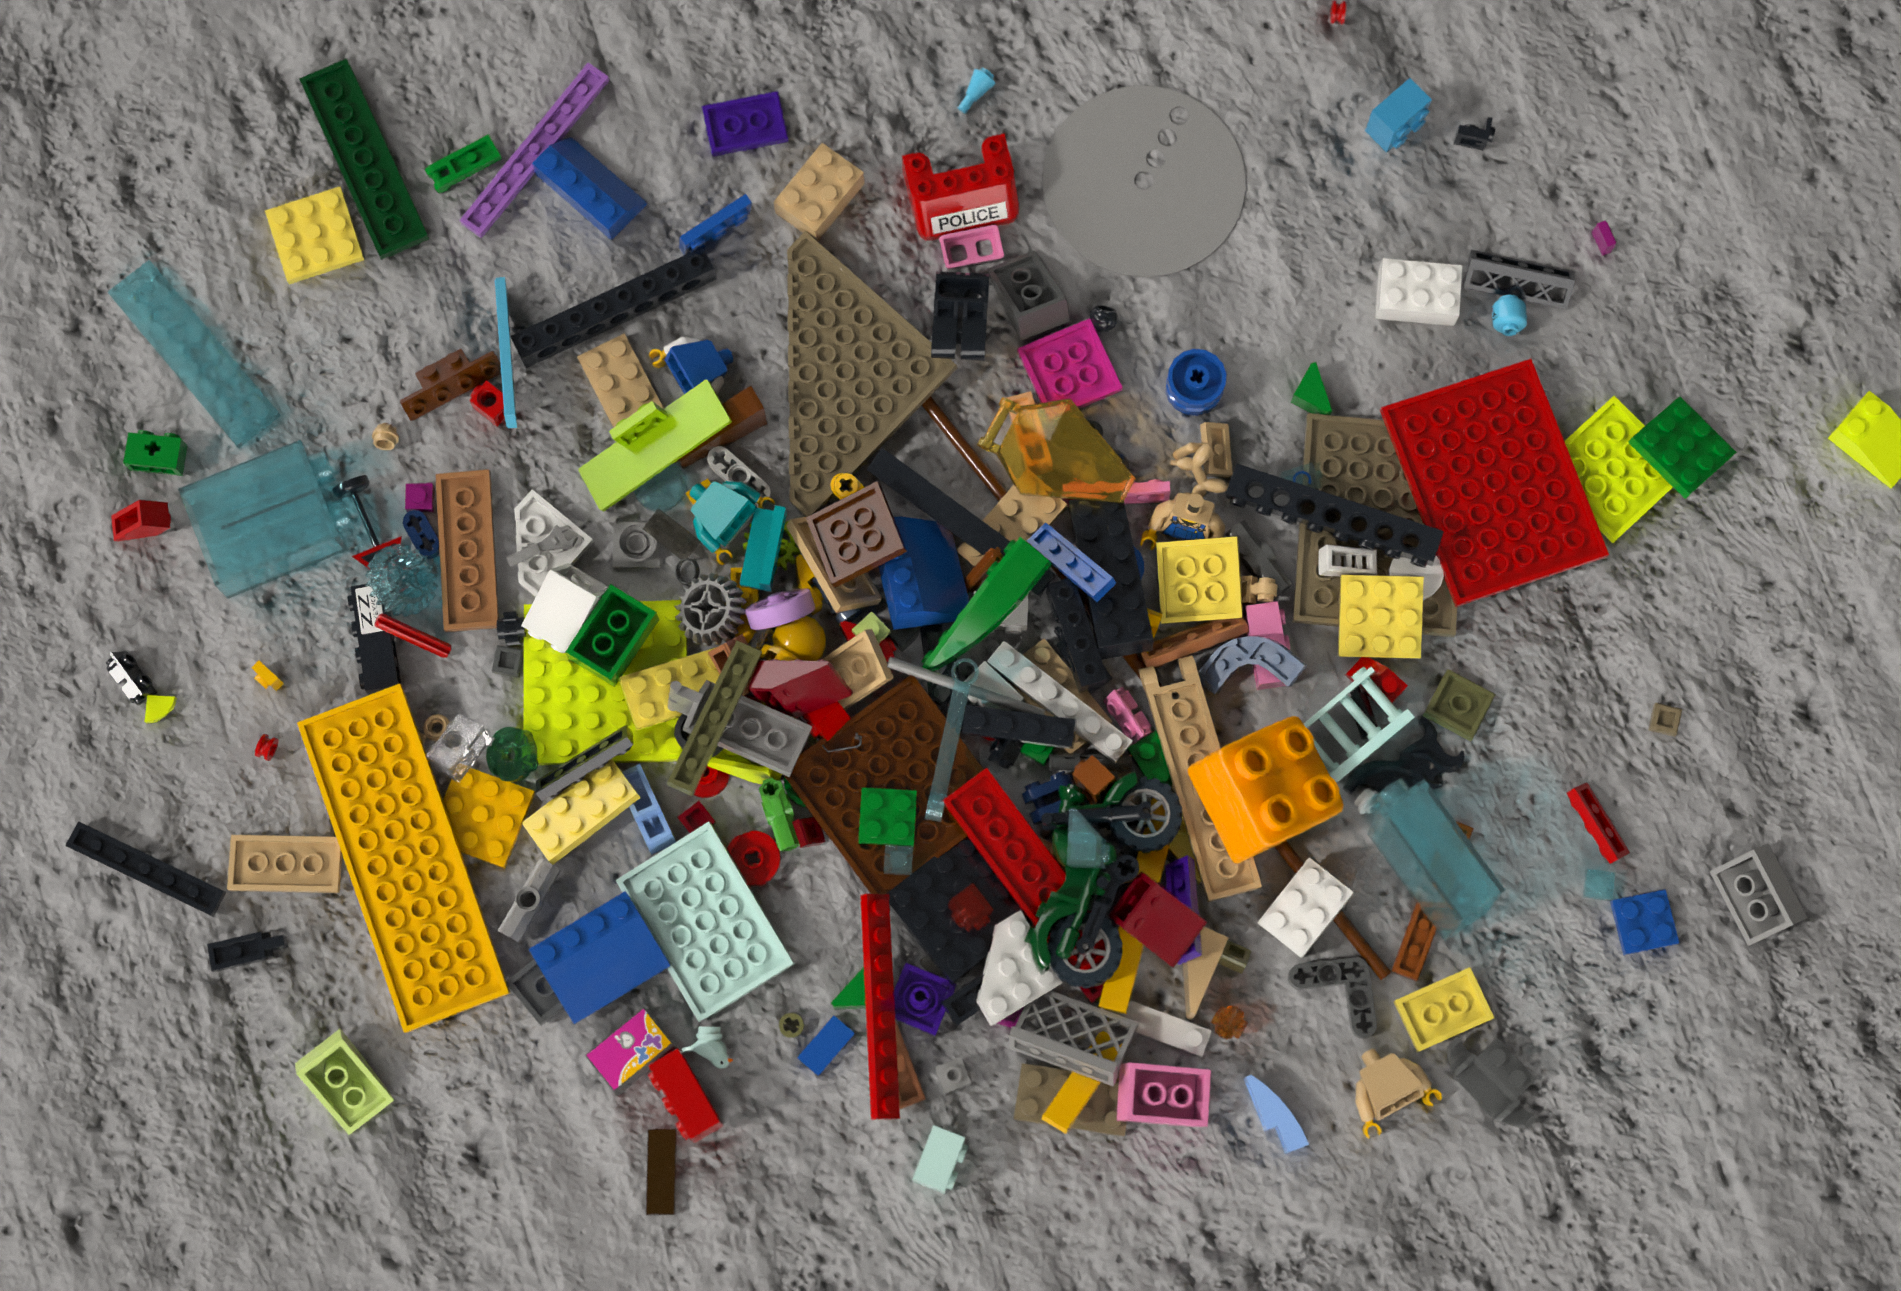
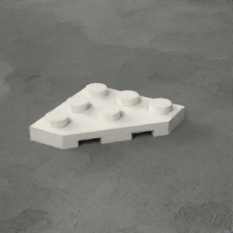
M532 489L514 509L517 552L543 541L550 535L556 525L559 527H571V529L563 533L567 541L575 536L578 537L574 547L571 549L547 550L518 563L519 584L536 598L550 569L567 563L573 566L594 541Z
M1021 910L999 922L994 927L993 940L990 952H988L983 972L984 977L976 1001L990 1026L1062 984L1061 979L1052 970L1051 966L1043 975L1037 970L1031 956V950L1028 948L1029 943L1024 942L1030 925Z

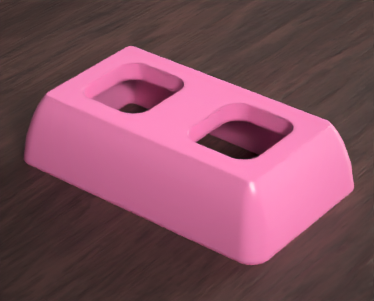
M996 225L946 234L939 238L947 269L995 261L1004 256L999 230ZM989 240L993 253L987 256H979L976 243ZM963 245L966 249L967 259L957 262L953 261L950 249Z

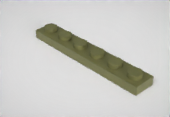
M736 641L667 781V786L693 796L753 674L762 651Z

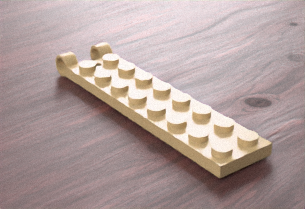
M1191 655L1178 659L1180 672L1184 679L1182 682L1160 687L1153 666L1139 669V674L1147 695L1173 787L1182 806L1183 821L1207 902L1259 889L1262 885L1253 857L1241 863H1234L1188 774V768L1192 764L1220 749L1196 663ZM1172 693H1178L1179 698L1173 699Z

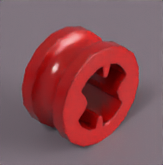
M1334 0L1332 1L1330 24L1338 21L1341 25H1344L1346 1H1342L1340 4Z
M263 734L257 743L255 756L259 758L264 756L266 761H270L277 750L278 738L270 739L269 735Z

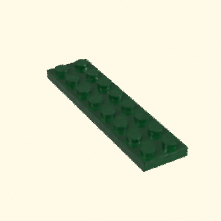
M347 58L299 78L380 259L383 260L429 240Z

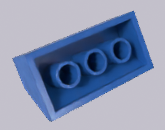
M572 137L549 145L532 162L536 176L611 241L647 205L643 198Z

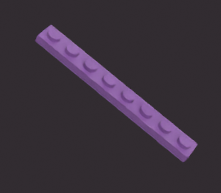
M590 63L585 65L459 220L464 227L481 239L535 174L532 162L549 145L559 142L565 137L610 81L609 76Z

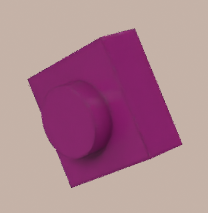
M406 483V512L412 510L434 512L433 483Z

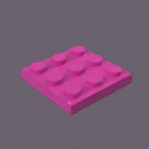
M1090 318L1017 348V353L1049 421L1122 391L1123 387Z

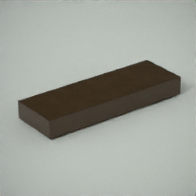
M648 1129L646 1215H675L677 1129Z

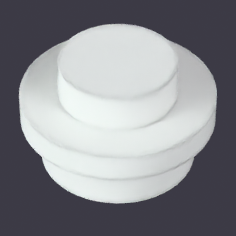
M1370 788L1363 791L1354 803L1358 807L1357 811L1360 814L1372 813L1380 804V801H1378L1380 794L1377 791L1373 792Z

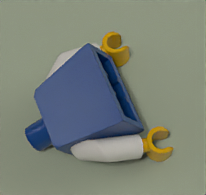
M680 337L664 346V350L652 349L649 353L651 359L660 356V359L652 364L655 368H662L667 363L684 394L704 380H708L716 394H718L724 385L723 378L727 373L726 365L733 363V355L728 348L717 352L712 341H700L699 339Z

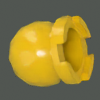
M807 615L795 621L777 626L773 634V646L764 645L761 649L762 654L760 658L766 657L768 660L778 659L781 661H794L795 659L818 661L826 647L824 630L814 618Z

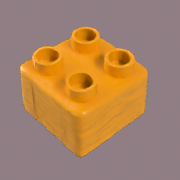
M1297 716L1287 717L1227 744L1188 768L1189 777L1234 863H1241L1338 815L1344 808L1339 787L1326 769L1314 745L1312 733Z

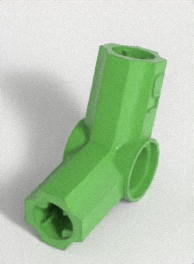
M773 778L763 780V784L758 788L763 801L761 804L767 822L772 827L780 852L795 849L800 846L792 824L795 815L781 781L774 780Z

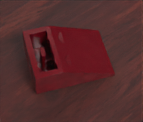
M759 660L748 687L761 704L795 719L847 698L853 693L833 665L826 660Z
M1142 871L1108 915L1126 932L1173 968L1207 924V921L1166 887Z

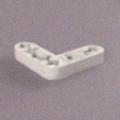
M718 446L709 451L707 456L709 467L724 481H733L732 475L735 471H744L747 474L744 483L750 485L751 481L755 480L752 482V486L757 491L764 489V496L771 498L768 484L728 449ZM725 455L724 460L730 466L729 470L727 471L726 467L720 462L715 465L714 456L721 457ZM768 500L763 502V508L769 503ZM753 512L752 515L748 518V520L743 524V526L738 530V532L734 535V537L729 541V543H728L727 545H729L731 542H733V540H734V539L748 526V524L753 520L754 512Z

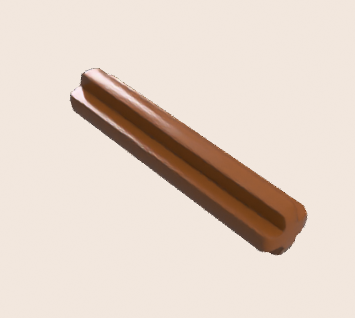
M990 548L964 578L967 593H973L988 576L986 572L995 561L1000 562L1003 555L1000 553V548Z

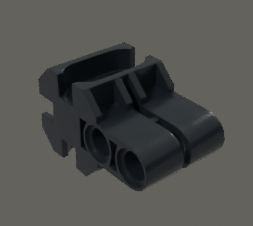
M936 271L931 358L955 359L956 344H961V360L985 361L989 274Z

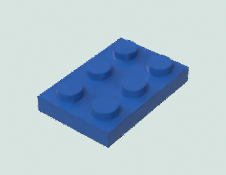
M744 194L680 236L679 249L683 255L701 247L705 248L704 243L710 239L714 241L720 239L727 233L726 229L733 224L738 227L749 219L747 215L750 214L752 204L747 194Z

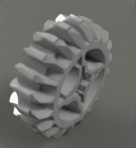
M710 573L709 576L700 574L699 580L691 579V587L683 586L686 593L685 595H678L682 602L676 605L675 608L680 610L681 613L675 616L677 621H682L678 627L680 630L685 631L684 635L688 639H692L694 643L699 645L703 643L705 646H712V644L721 645L722 639L725 641L731 640V632L734 634L739 633L736 626L737 624H744L740 616L746 614L745 609L741 608V606L747 602L741 597L744 592L736 588L737 584L735 581L729 580L724 575L719 576L716 573ZM720 590L722 591V593H723L724 596H725L726 606H724V605L722 604V597L720 596ZM696 613L700 616L701 628L696 621Z

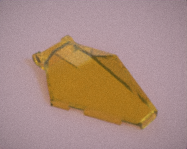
M1001 398L998 404L1000 408L985 436L980 438L977 445L988 452L996 454L1020 495L1124 502L1136 478L1125 467L1120 457L1100 433L1084 418V414L1071 399L1021 406L1007 398ZM1009 412L1016 414V417L1001 445L994 443V440Z

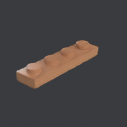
M1244 618L1208 621L1153 642V651L1148 653L1142 652L1139 655L1146 667L1153 666L1158 668L1167 662L1187 657L1199 650L1212 648L1215 644L1223 641L1236 639L1240 635L1249 632Z

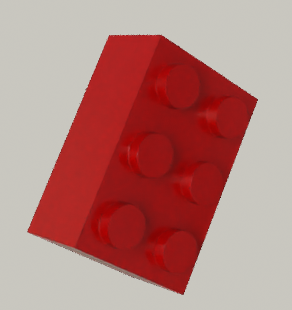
M678 1048L648 1065L652 1072L647 1075L654 1088L658 1091L662 1090L666 1097L661 1100L669 1114L671 1113L672 1116L676 1114L679 1122L675 1125L685 1140L690 1138L691 1141L696 1143L724 1126L685 1056Z

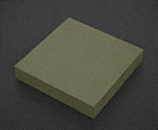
M1447 669L1422 716L1471 742L1496 694Z

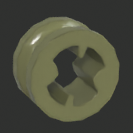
M787 1013L781 1017L779 1029L784 1036L794 1038L802 1033L804 1023L798 1014ZM790 1017L791 1020L797 1019L800 1026H796L799 1028L796 1033H792L791 1030H784L783 1025L787 1024L784 1022L787 1018Z

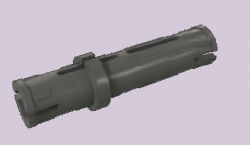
M1074 751L1073 754L1049 753V771L1067 770L1074 772L1075 767L1080 761L1087 760L1092 755L1109 771H1131L1132 755L1123 754L1115 764L1103 754H1080L1079 751Z

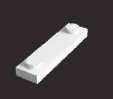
M1131 1000L1127 1014L1103 1009L1137 1021L1138 1028L1136 1034L1200 1058L1203 1056L1211 1034L1209 1029ZM1118 1025V1027L1129 1031V1028L1122 1025Z

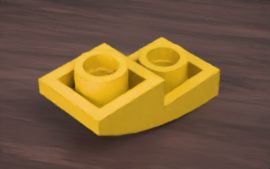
M800 554L796 557L795 561L797 584L799 589L807 588L810 590L815 604V609L811 612L813 616L822 610L823 596L817 587H811L814 584L812 580L815 576L806 560Z

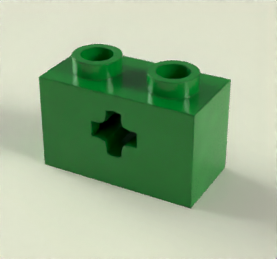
M138 430V433L128 432L123 464L130 471L183 476L188 445L179 435L174 433H164V436H158L146 430Z

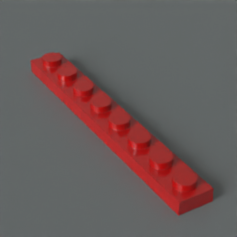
M867 893L860 895L871 1120L900 1119L889 894Z

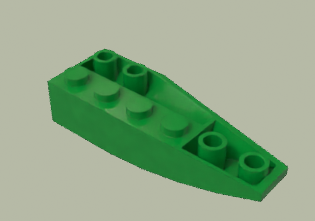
M1019 537L1017 541L1013 539L1004 550L1006 555L1000 562L995 561L986 572L989 576L967 606L958 614L956 621L950 629L948 628L941 635L939 644L934 651L930 650L921 662L923 663L922 668L935 672L981 642L1020 605L1052 563L1023 538Z

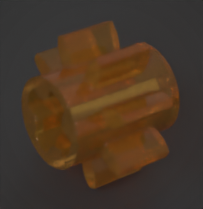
M1233 1005L1226 1008L1220 1006L1211 1020V1023L1216 1025L1215 1033L1226 1040L1233 1037L1239 1039L1248 1025V1022L1243 1020L1244 1012Z

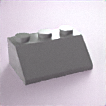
M1769 843L1709 871L1748 946L1807 919Z

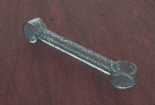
M969 658L957 660L951 669L954 686L924 819L941 822L945 805L942 800L946 798L970 686L977 680L979 675L977 664ZM969 662L974 666L975 675L970 681L962 682L956 677L954 669H956L959 663Z

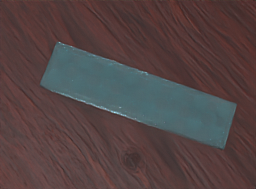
M150 260L107 292L238 448H241L281 416Z

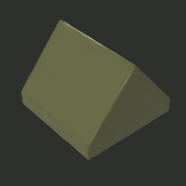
M1228 940L1218 964L1242 974L1252 951Z

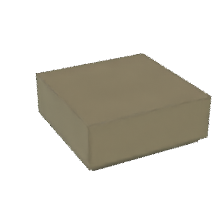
M1659 703L1653 704L1648 730L1675 737L1678 732L1682 709Z

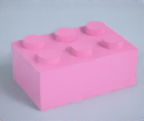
M1141 1063L1121 1064L1117 1121L1208 1127L1211 1070Z

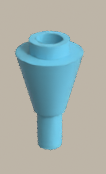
M985 68L980 70L974 69L966 96L957 108L960 112L966 114L972 104L996 84L993 80L994 75Z

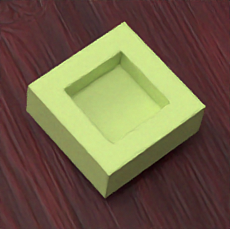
M872 611L852 629L855 636L864 630L872 629L878 643L891 633L888 627Z

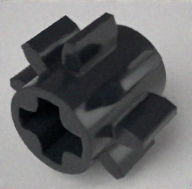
M516 611L503 612L504 618L497 619L496 622L498 639H505L507 646L519 645L520 638L526 637L525 628L521 626L525 617H518Z

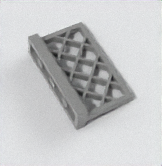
M1049 991L1041 996L1049 999L1052 1006L1037 1010L1034 1004L1036 999L1025 1005L1016 1026H1013L1009 1033L1010 1049L1114 1086L1118 1078L1119 1068L1138 1028L1137 1021L1053 991ZM1068 1006L1076 1010L1078 1015L1063 1020L1059 1011ZM1055 1012L1059 1022L1045 1027L1041 1016ZM1097 1016L1101 1018L1103 1024L1089 1029L1085 1019ZM1036 1018L1041 1029L1033 1032L1023 1029L1025 1022ZM1081 1021L1085 1031L1071 1036L1067 1026ZM1122 1025L1129 1028L1127 1035L1115 1038L1111 1028ZM1063 1028L1067 1038L1060 1041L1050 1038L1049 1032ZM1107 1030L1111 1041L1097 1046L1093 1035ZM1088 1037L1093 1047L1084 1051L1077 1049L1074 1042ZM1114 1046L1118 1053L1115 1062L1103 1058L1100 1051Z

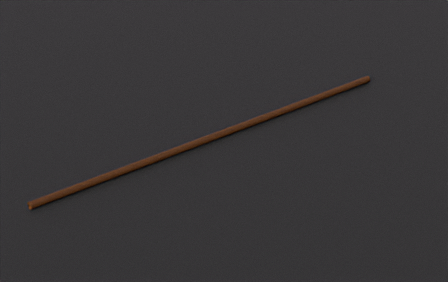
M930 396L921 406L999 502L1007 493L1006 489ZM1053 565L1050 566L1052 570L1056 573V575L1060 578V580L1067 579V577L1063 573H1061L1057 568H1055ZM1077 586L1084 609L1090 616L1086 594ZM1138 654L1122 656L1140 679L1139 669L1146 668ZM1287 841L1274 846L1296 874L1304 865L1302 859ZM1341 909L1333 919V922L1380 980L1384 979L1391 973L1390 969Z

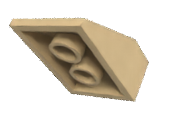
M1206 927L1200 932L1202 955L1183 963L1186 1018L1192 1020L1197 1013L1229 938Z

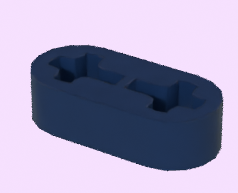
M418 510L406 513L403 518V526L418 553L425 559H432L438 556L440 553L439 539L426 516ZM413 518H416L418 521L422 520L419 522L422 531L419 533L414 526H411ZM425 536L430 543L435 542L432 544L433 550L431 551L427 549L422 550L425 547L422 538Z

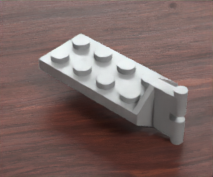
M706 680L699 692L681 685L679 681L671 683L667 707L670 711H677L688 716L683 731L691 734L715 683ZM741 696L717 746L790 777L813 726L745 696Z

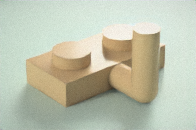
M1204 422L1200 425L1202 443L1190 442L1173 452L1174 459L1179 460L1195 453L1202 445L1208 443L1211 445V454L1203 464L1205 475L1228 478L1233 474L1228 424Z

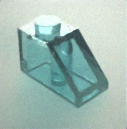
M1070 808L1067 865L1077 868L1105 869V862H1109L1110 845H1106V840L1080 811Z

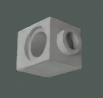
M961 1057L935 1067V1072L945 1096L971 1086L970 1078Z

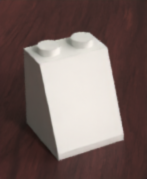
M569 563L549 570L521 626L526 628L528 634L539 640L544 639L551 643V647L554 650L565 653L608 586Z

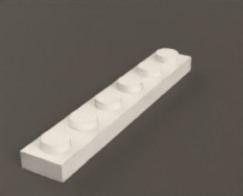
M1005 641L1001 643L987 660V663L995 671L1054 717L1076 719V734L1116 764L1133 741Z

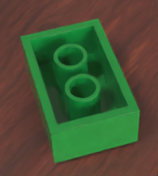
M610 584L565 653L571 661L615 687L619 678L624 674L658 623L659 617L657 612Z

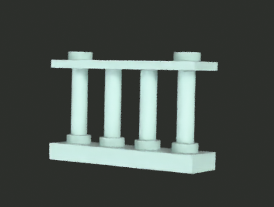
M1365 667L1358 670L1352 676L1354 682L1304 723L1305 727L1309 728L1316 721L1320 720L1347 752L1345 755L1348 759L1339 765L1337 761L1334 763L1314 740V745L1326 769L1336 783L1415 718L1408 709L1404 712L1400 708L1397 710L1372 681L1370 676L1376 672L1372 667L1368 670ZM1360 684L1389 716L1390 724L1383 730L1379 726L1376 728L1348 695ZM1339 702L1368 734L1366 737L1369 741L1364 746L1355 745L1327 713Z

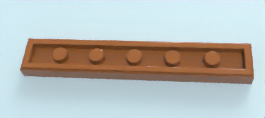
M1449 818L1446 820L1391 972L1413 981H1418L1474 828Z

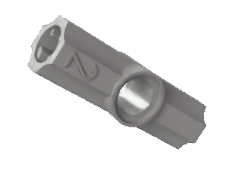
M539 859L523 888L516 893L515 901L497 931L519 943L536 913L542 909L543 901L561 870L547 861ZM528 894H534L536 896L535 904L531 907H524V897Z

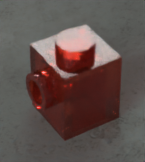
M973 883L954 896L948 904V907L953 912L952 918L960 928L964 926L967 932L974 927L979 930L990 922L989 916L993 908Z

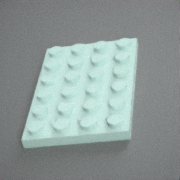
M707 822L616 880L621 891H626L670 963L671 966L667 969L700 1023L795 964L711 822Z

